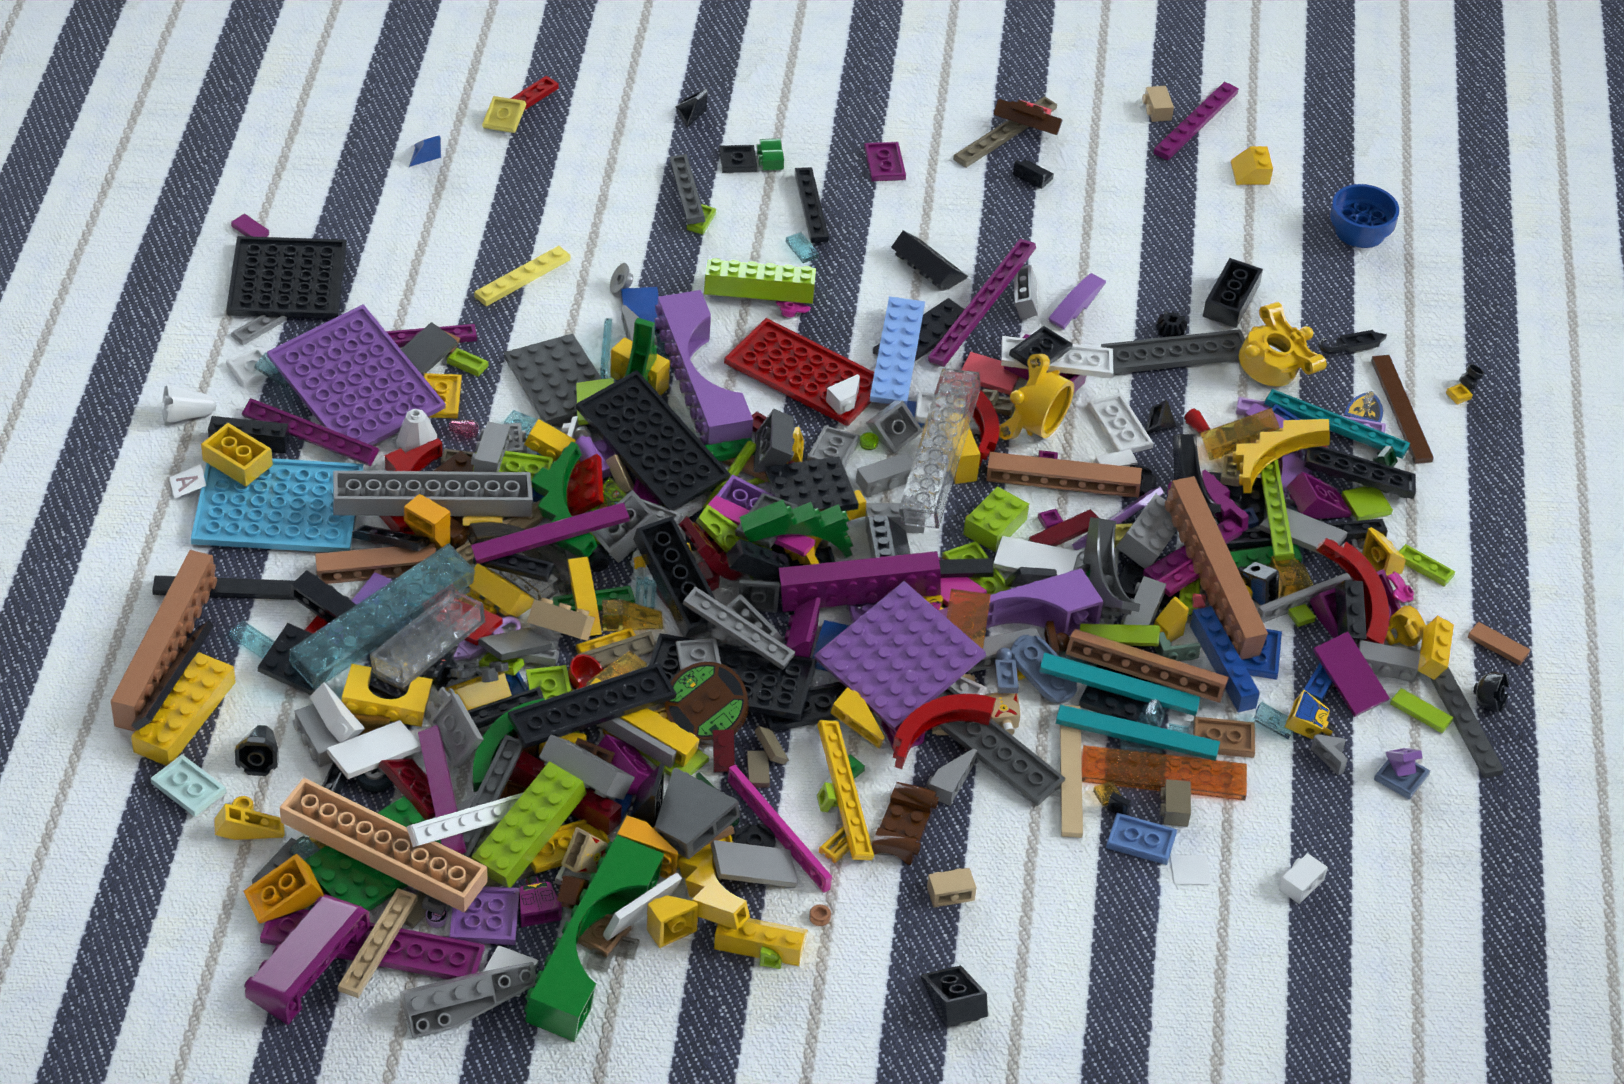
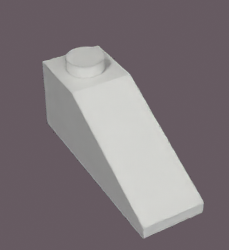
M325 682L310 696L326 727L340 743L357 737L365 729Z

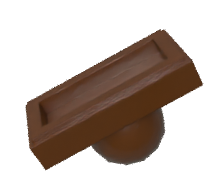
M1054 621L1046 622L1044 630L1045 642L1059 656V651L1067 650L1070 637L1063 632L1056 633Z

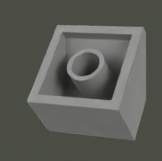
M903 400L892 402L866 422L875 437L892 453H896L923 432Z

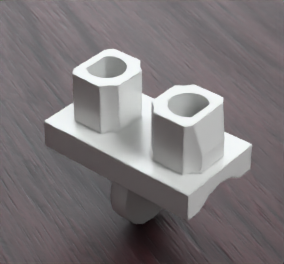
M577 416L572 417L571 423H563L562 432L577 440L581 436L591 437V432L586 426L581 427L578 425Z

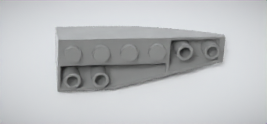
M529 962L478 972L400 991L404 1014L412 1037L416 1038L458 1027L535 986L537 983H535L536 972L534 963Z

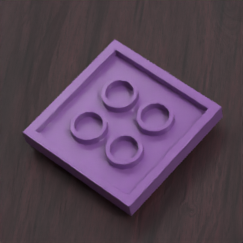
M484 886L465 913L452 907L449 938L481 944L515 945L519 888Z

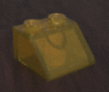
M1274 556L1271 557L1269 567L1279 571L1278 598L1313 586L1306 566L1296 558L1275 561Z

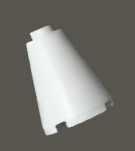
M165 385L162 398V403H164V409H162L164 422L170 423L212 415V412L216 411V400H213L211 395L174 385Z

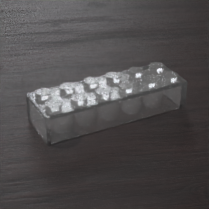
M452 589L370 654L373 674L405 688L486 622L483 603Z

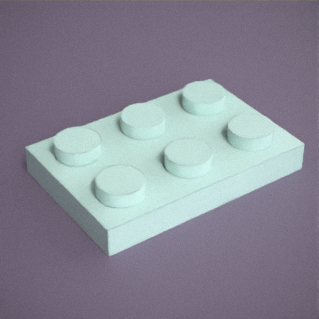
M183 754L151 777V784L194 817L226 794L225 786Z

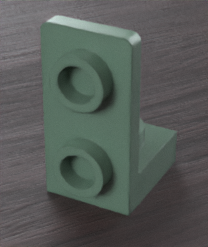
M1160 632L1159 644L1154 646L1157 655L1176 661L1198 659L1201 644L1192 643L1171 646V642L1166 638L1165 633Z

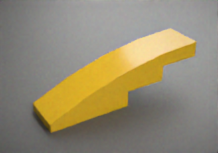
M588 557L568 559L576 612L578 608L589 611L588 615L595 617L590 636L601 635V625Z

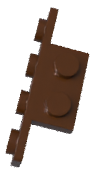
M998 99L993 113L995 116L1053 135H1058L1063 121L1061 118L1046 114L1042 107L1037 105L1030 107L1021 100L1008 102Z

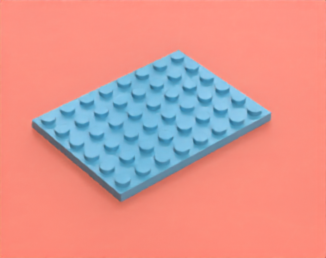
M272 458L273 465L248 486H244L206 463L204 473L206 486L201 488L191 534V544L313 552L350 551L356 515H333V471H364V464Z

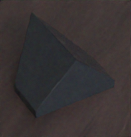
M706 89L684 98L675 106L687 128L707 111L708 91Z

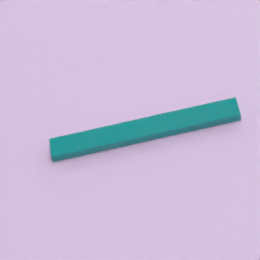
M1274 389L1270 391L1265 399L1264 405L1273 407L1277 404L1302 420L1329 419L1330 431L1382 451L1385 446H1393L1396 457L1403 459L1410 447V443Z
M1044 652L1039 672L1196 716L1200 701L1199 696Z
M1061 704L1055 723L1216 761L1220 741Z

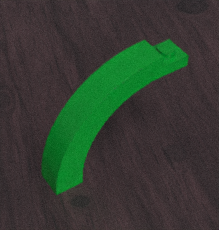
M545 698L523 703L508 712L543 701ZM508 712L499 717L483 735L484 740L476 750L473 762V792H478L505 735L517 736L508 719Z

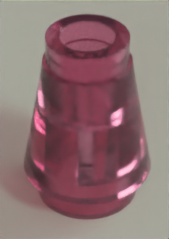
M473 419L452 420L449 424V431L472 438L477 436L479 424Z

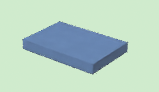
M1116 813L1106 848L1167 865L1178 829Z

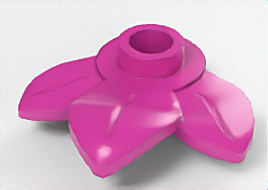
M776 301V304L780 306L781 314L785 317H794L797 312L806 313L811 309L810 306L799 302Z
M1395 571L1392 572L1393 574L1388 575L1387 578L1396 588L1393 591V597L1401 603L1413 601V589L1405 584L1402 577Z

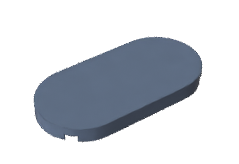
M1022 635L1015 640L1010 650L1012 652L1011 660H1016V667L1040 694L1053 703H1065L1071 700L1077 692V682L1039 672L1044 652L1058 656L1057 653L1041 637L1035 635Z

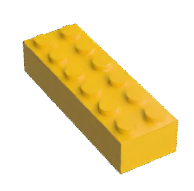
M198 652L152 721L132 734L133 752L165 766L174 761L236 683L234 666Z

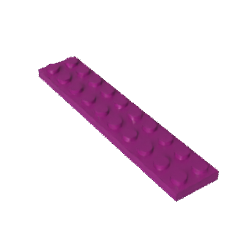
M302 909L266 921L260 936V943L275 946L282 944L288 932L292 928H296L302 916L311 910ZM370 922V930L358 944L350 940L336 958L353 961L376 923ZM401 928L378 966L442 979H452L478 973L485 945Z

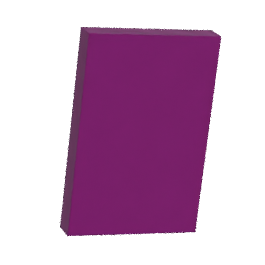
M899 142L864 143L871 182L906 180Z

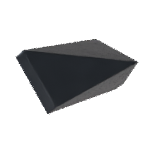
M1167 400L1151 407L1146 427L1147 434L1176 427Z

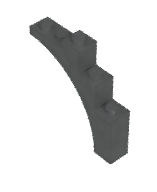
M1090 517L1083 564L1090 565L1089 580L1103 600L1100 618L1111 620L1112 616L1119 617L1120 613L1131 615L1132 611L1139 612L1140 604L1135 603L1125 594L1118 579L1114 553L1116 521Z

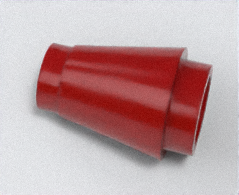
M1193 408L1185 414V423L1202 436L1210 431V427L1199 410Z

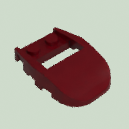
M686 516L678 524L714 572L731 581H736L744 575V573L729 568L726 552L714 539L712 541L708 539L709 534L704 529L701 531L699 525L692 522L689 517Z

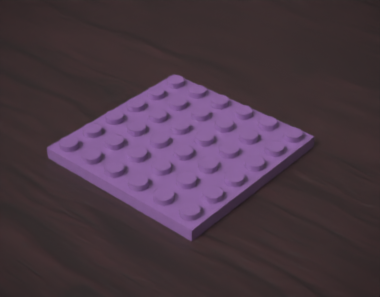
M903 581L817 652L814 657L846 688L857 691L861 695L860 697L865 700L869 709L896 732L909 714L923 704L936 699L986 657V652Z

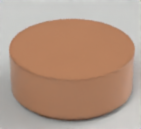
M815 905L810 909L809 919L816 926H825L830 922L831 911L825 905Z

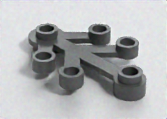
M501 661L490 662L489 666L483 667L476 666V663L464 664V668L450 669L451 677H457L458 679L481 675L482 682H493L499 680L498 672L508 671L509 667L508 663H502Z

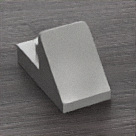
M1315 735L1311 750L1337 775L1344 773L1348 759L1342 751L1346 740L1338 737Z

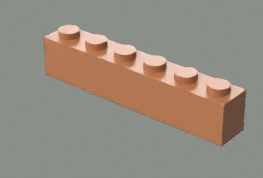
M429 543L428 546L419 551L400 547H384L315 554L317 576L326 584L369 580L374 572L387 578L402 577V574L426 570L427 575L438 571L435 543Z

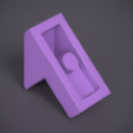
M1400 748L1386 751V756L1399 777L1415 774V760L1423 758L1422 751L1416 749Z

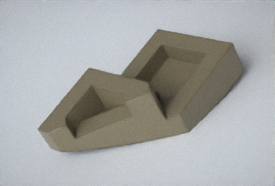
M982 390L992 403L996 413L1012 416L1015 405L1010 401V397L999 396L998 390Z

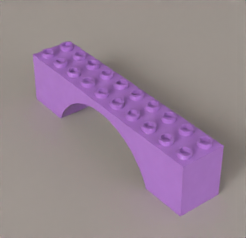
M696 290L658 297V305H655L657 314L655 326L656 329L660 330L661 342L665 343V352L670 356V365L675 369V378L680 381V391L685 394V404L690 407V416L692 420H695V429L697 433H700V441L704 445H711L742 438L752 439L753 417L743 393L730 391L711 383L696 370L690 360L693 354L710 340L711 314L702 291Z
M1081 568L1040 581H1034L1023 586H1017L1006 591H1000L996 594L980 597L979 599L963 602L955 606L946 607L938 611L969 638L997 625L1019 623L1045 628L1047 621H1054L1056 633L1063 632L1071 636L1074 629L1080 630V624H1099L1103 600Z

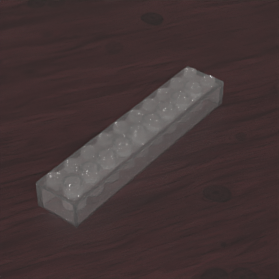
M942 368L900 503L899 514L901 524L939 529L981 389L979 372Z

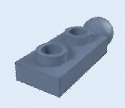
M1001 648L997 651V660H995L998 693H1018L1016 660H1011L1012 652L1008 648Z

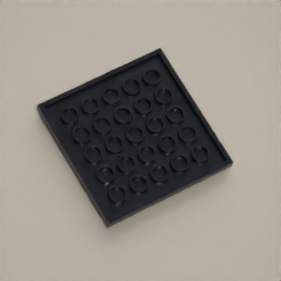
M237 236L226 314L228 316L256 317L266 315V317L285 316L291 318L325 319L338 317L347 240Z

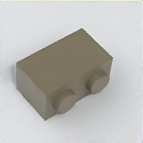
M1166 779L1165 786L1160 788V800H1163V803L1160 804V816H1163V825L1188 827L1191 816V781Z

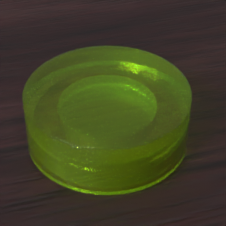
M866 432L860 436L859 444L865 450H874L878 447L879 438L874 433Z

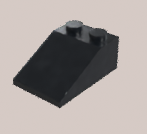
M660 763L642 782L637 794L632 796L631 806L633 808L628 810L627 816L645 821L652 828L656 825L663 803L665 764Z
M961 965L921 974L922 982L936 1012L947 1026H957L963 1022L978 1021L980 1018L988 1017L986 991Z

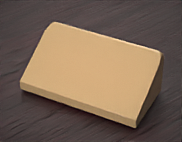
M613 455L606 459L619 490L624 493L631 492L634 489V484L625 464L619 456Z

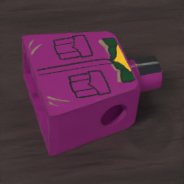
M536 876L528 877L525 880L526 885L519 888L521 928L561 921L562 906L556 898L558 897L550 882L539 883Z

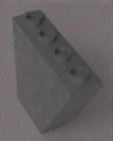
M675 767L668 783L655 830L678 851V854L690 859L740 817L738 800Z

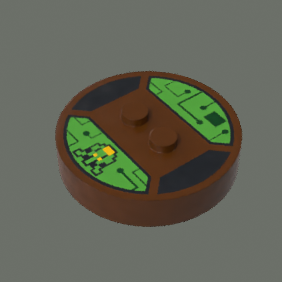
M699 662L681 670L670 682L677 694L675 699L665 702L669 721L676 723L685 731L693 733L700 739L699 745H713V730H734L735 735L744 724L749 708L748 696L741 678L731 668L717 662Z

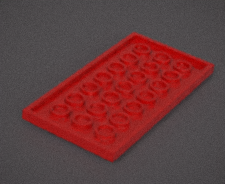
M765 318L724 358V364L846 426H849L871 403L870 394L875 372L768 318ZM858 374L860 381L855 407L839 415L826 402L827 388Z

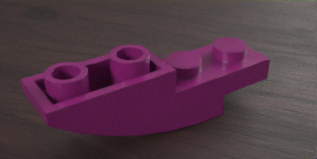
M1203 470L1202 479L1209 497L1214 503L1221 504V512L1216 513L1215 517L1221 523L1230 518L1243 529L1242 532L1248 529V514L1240 509L1233 500L1229 499L1230 490L1225 485L1221 484L1214 475Z

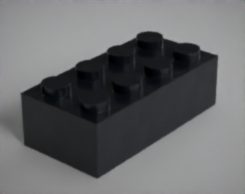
M1229 258L1205 301L1202 317L1237 328L1260 286L1263 269Z

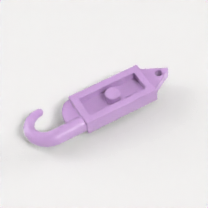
M503 617V624L489 636L504 633L502 627L510 623L516 625L515 630L521 629V623L515 617ZM462 640L457 643V650L453 658L454 660H472L486 650L479 645L476 646L466 640Z

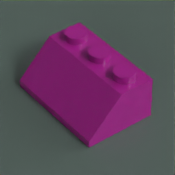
M816 597L796 607L794 615H790L789 627L791 629L786 630L785 641H787V644L784 645L795 651V656L811 657L819 623L821 598Z
M606 734L597 746L615 753L611 764L635 777L627 793L630 795L637 794L639 786L654 771L653 768L635 747Z

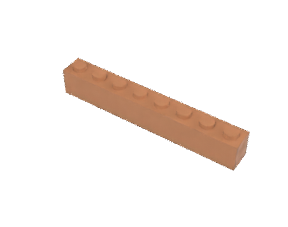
M990 452L987 481L1139 498L1142 468Z
M1074 629L1066 650V655L1219 703L1222 700L1229 678Z

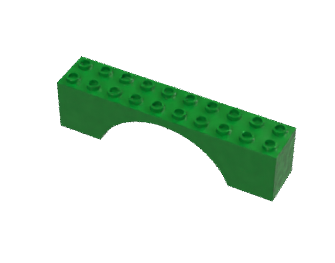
M616 835L613 842L609 841L605 850V858H600L596 868L598 871L596 874H591L588 881V889H583L579 901L581 902L579 906H574L571 912V921L565 922L562 929V937L556 939L553 946V954H548L544 963V971L540 970L535 979L537 984L534 988L531 987L526 996L528 1002L524 1009V1012L527 1013L525 1022L575 1042L592 1009L596 983L588 976L578 957L576 945L580 937L593 924L605 918V915L615 914L654 888L660 878L664 854L619 835Z

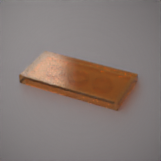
M951 589L947 619L983 649L991 594Z

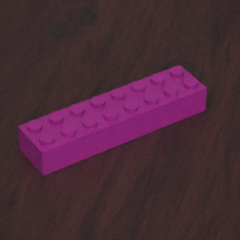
M937 551L779 568L783 612L795 611L796 607L816 597L821 598L820 608L879 602L903 581L921 596L941 595V571Z

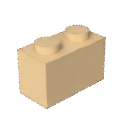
M1166 86L1146 87L1142 100L1143 104H1146L1147 115H1150L1152 122L1171 121L1174 106Z
M959 868L928 875L927 890L933 907L975 901L977 887L970 868Z

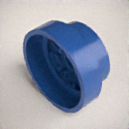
M1354 184L1343 187L1334 195L1330 219L1335 226L1337 236L1343 242L1358 248H1371L1381 244L1395 230L1400 210L1396 199L1387 191L1372 185Z

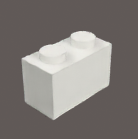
M1307 853L1302 859L1298 858L1289 871L1285 870L1282 873L1279 890L1300 904L1324 881L1328 867Z

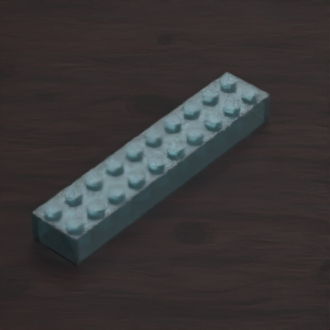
M448 543L291 648L289 662L316 690L322 683L328 682L350 667L351 663H356L378 648L379 645L471 585L474 580L475 570Z

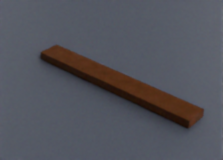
M1390 355L1372 356L1371 362L1404 440L1410 443L1409 451L1414 463L1433 462V454Z

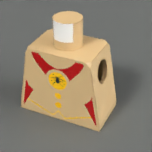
M997 692L985 694L986 696L996 698L991 719L1013 735L1015 733L1014 729L1019 727L1020 721L1018 693Z
M576 827L561 865L575 873H596L600 858H605L606 856L605 850L608 843Z

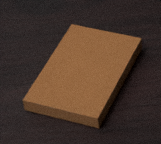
M1194 716L1193 735L1220 741L1219 755L1254 758L1255 722Z

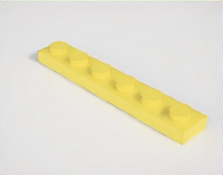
M557 246L476 290L474 296L482 304L488 306L570 261V254L562 247Z

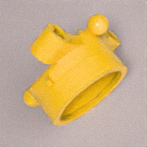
M1279 302L1260 307L1259 315L1266 325L1252 327L1239 351L1240 364L1250 377L1262 384L1279 387L1291 383L1300 368L1307 375L1326 368L1327 363L1324 356L1312 352L1307 347L1306 341L1313 337L1314 332L1312 328L1305 326L1299 331L1296 327H1291L1286 321L1283 306ZM1269 345L1279 349L1281 352L1272 349Z
M1033 354L1028 358V382L1026 386L1019 388V390H1014L1010 394V401L1015 405L1016 409L1013 416L999 426L1000 438L1004 440L1015 439L1019 436L1022 427L1026 429L1029 436H1032L1034 433L1042 438H1048L1063 421L1073 398L1074 383L1060 376L1059 370L1046 373L1050 360L1045 354Z

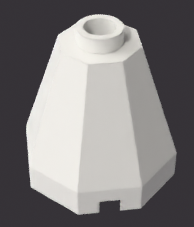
M412 409L407 412L397 436L396 446L405 453L437 439V433L423 410Z

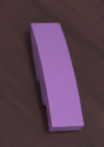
M1090 273L1058 305L1050 315L1049 322L1065 329L1072 319L1077 318L1083 308H1088L1106 284V280Z

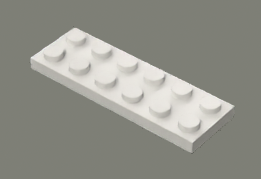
M1002 336L1001 366L1028 369L1027 366L1009 356L1010 350L1026 338ZM1073 344L1072 349L1050 364L1047 371L1059 370L1060 373L1112 379L1113 349Z

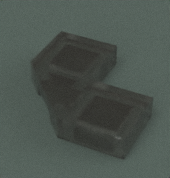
M621 936L622 938L615 945V948L609 952L607 957L601 951L592 948L587 968L608 973L613 956L635 960L640 939Z

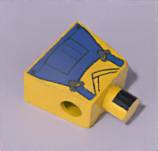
M1303 690L1294 700L1284 727L1314 739V736L1320 732L1330 736L1336 726L1327 721L1330 712L1329 708Z

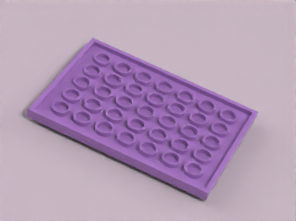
M364 304L267 351L269 360L322 426L372 446L398 433L408 411L420 409L429 417L446 408L445 402Z

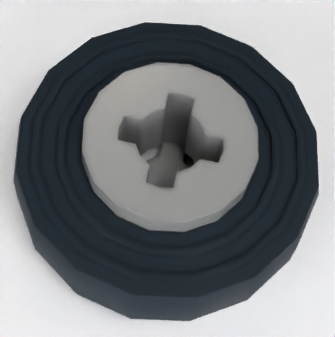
M380 767L356 776L358 785L368 792H381L392 784V781Z

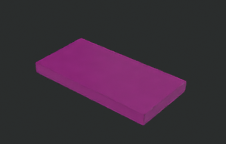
M1349 632L1313 649V652L1354 717L1390 699Z

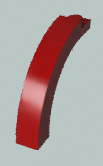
M946 370L938 395L954 401L974 419L981 438L978 448L980 452L979 466H981L983 459L987 460L990 452H994L1000 432L997 413L990 400L977 386L964 377Z
M1325 538L1319 543L1316 551L1342 567L1353 581H1363L1367 638L1364 641L1384 644L1389 627V605L1385 588L1379 575L1366 557L1351 544L1345 542L1340 546L1336 541Z
M953 694L931 700L918 707L909 714L896 732L892 748L895 749L893 753V758L896 759L894 767L903 769L907 755L914 742L923 733L935 726L956 721H969L989 725L996 698L979 694Z

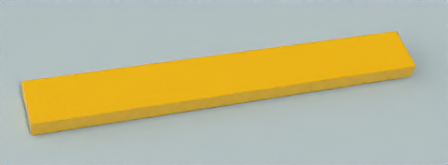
M819 720L817 726L852 860L872 861L874 853L839 722Z

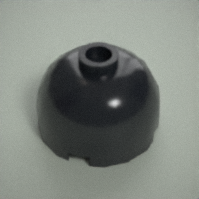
M1490 672L1481 677L1478 683H1475L1473 692L1482 708L1492 712L1503 711L1508 699V694H1505V687L1509 688V677L1505 673Z

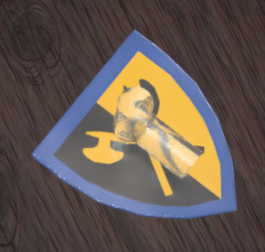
M1369 391L1351 400L1344 415L1381 423L1383 407L1373 391Z

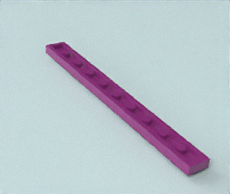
M1023 239L1018 240L928 356L930 363L943 367L946 366L1035 251L1036 243Z

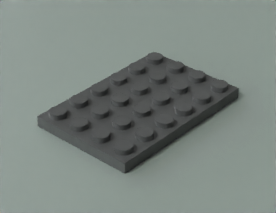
M573 333L504 352V359L543 422L549 425L570 420L572 417L577 416L576 383L602 379Z

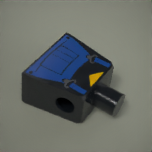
M1258 562L1252 563L1247 568L1242 566L1238 568L1245 585L1249 586L1253 592V601L1261 606L1278 599V570Z

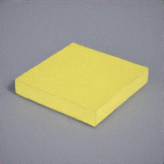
M493 96L482 123L483 128L515 133L526 107V102Z

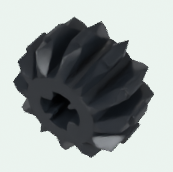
M1165 311L1164 314H1160L1158 317L1156 330H1158V335H1163V337L1181 336L1187 330V321L1185 316H1180V313L1176 314L1173 311L1171 313Z

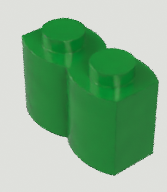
M781 138L759 139V144H756L758 164L762 166V170H783L784 154Z

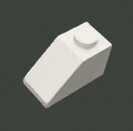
M858 374L827 388L826 402L839 415L855 407L860 381Z

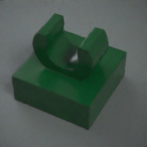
M1385 446L1381 452L1377 453L1378 458H1373L1374 462L1394 467L1398 462L1393 446Z

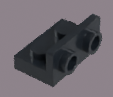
M1026 159L1022 162L1018 160L1014 162L1013 175L1040 189H1043L1053 179L1054 173Z

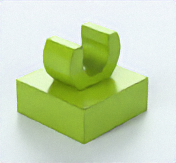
M825 782L816 795L820 812H829L831 807L838 806L833 784Z

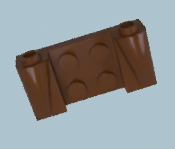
M896 782L880 828L877 829L872 841L874 855L879 853L892 854L902 859L906 864L911 865L914 856L919 854L921 848L920 841L932 810L937 808L939 797L936 796L937 792L916 785Z

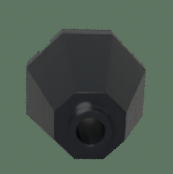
M256 726L236 745L235 765L239 768L240 766L243 767L247 775L266 776L270 773V770L278 767V746L274 732L268 726Z

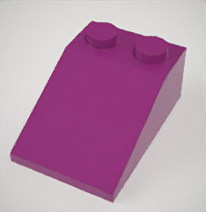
M1301 472L1286 486L1290 492L1289 497L1298 506L1297 510L1301 514L1314 519L1352 516L1338 489L1313 476Z

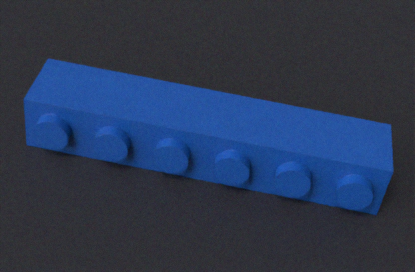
M1211 606L1193 610L1190 628L1201 644L1214 671L1217 674L1229 677L1225 690L1237 712L1256 709L1260 692Z

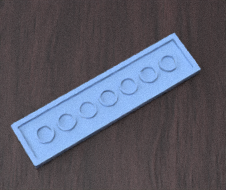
M889 296L870 402L891 404L894 401L903 400L907 406L925 301Z

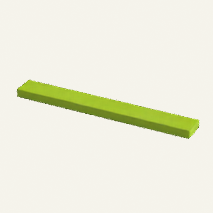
M1276 459L1260 472L1274 559L1275 561L1294 559V550L1278 459Z

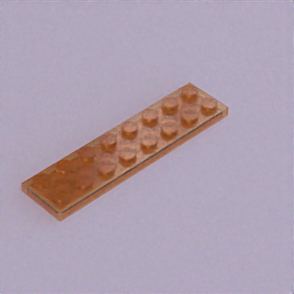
M1083 745L1082 782L1160 791V788L1165 786L1166 779L1191 781V795L1246 800L1247 764L1213 761L1201 758Z

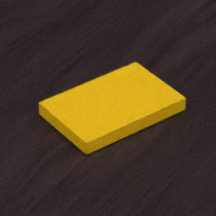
M424 373V378L445 402L446 407L428 418L458 419L462 375Z

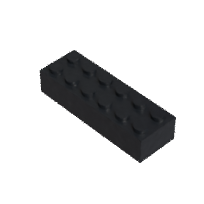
M673 516L637 528L633 540L683 637L690 638L704 633L711 628L715 629L716 626L683 605L685 598L694 587H697L714 599L715 597Z

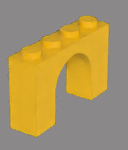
M351 663L341 701L352 714L390 717L392 722L401 720L403 724L422 727L433 679L412 675L408 692L404 696L397 699H383L374 695L368 688L372 667Z

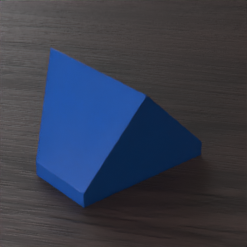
M440 135L414 144L415 149L409 167L441 158Z

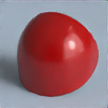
M581 654L575 656L568 670L571 686L575 690L587 686L603 671L602 666L589 655Z

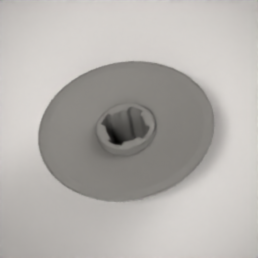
M627 263L620 264L614 271L610 281V291L612 293H618L623 288H630L633 282V274L629 273Z

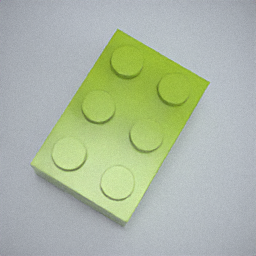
M997 486L965 518L963 535L996 552L1002 536L1011 537L1027 520L1029 503Z

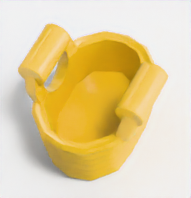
M1404 605L1390 617L1386 636L1390 646L1400 642L1403 645L1412 647L1420 642L1426 624L1417 609L1410 605ZM1392 628L1397 631L1396 639L1391 632Z

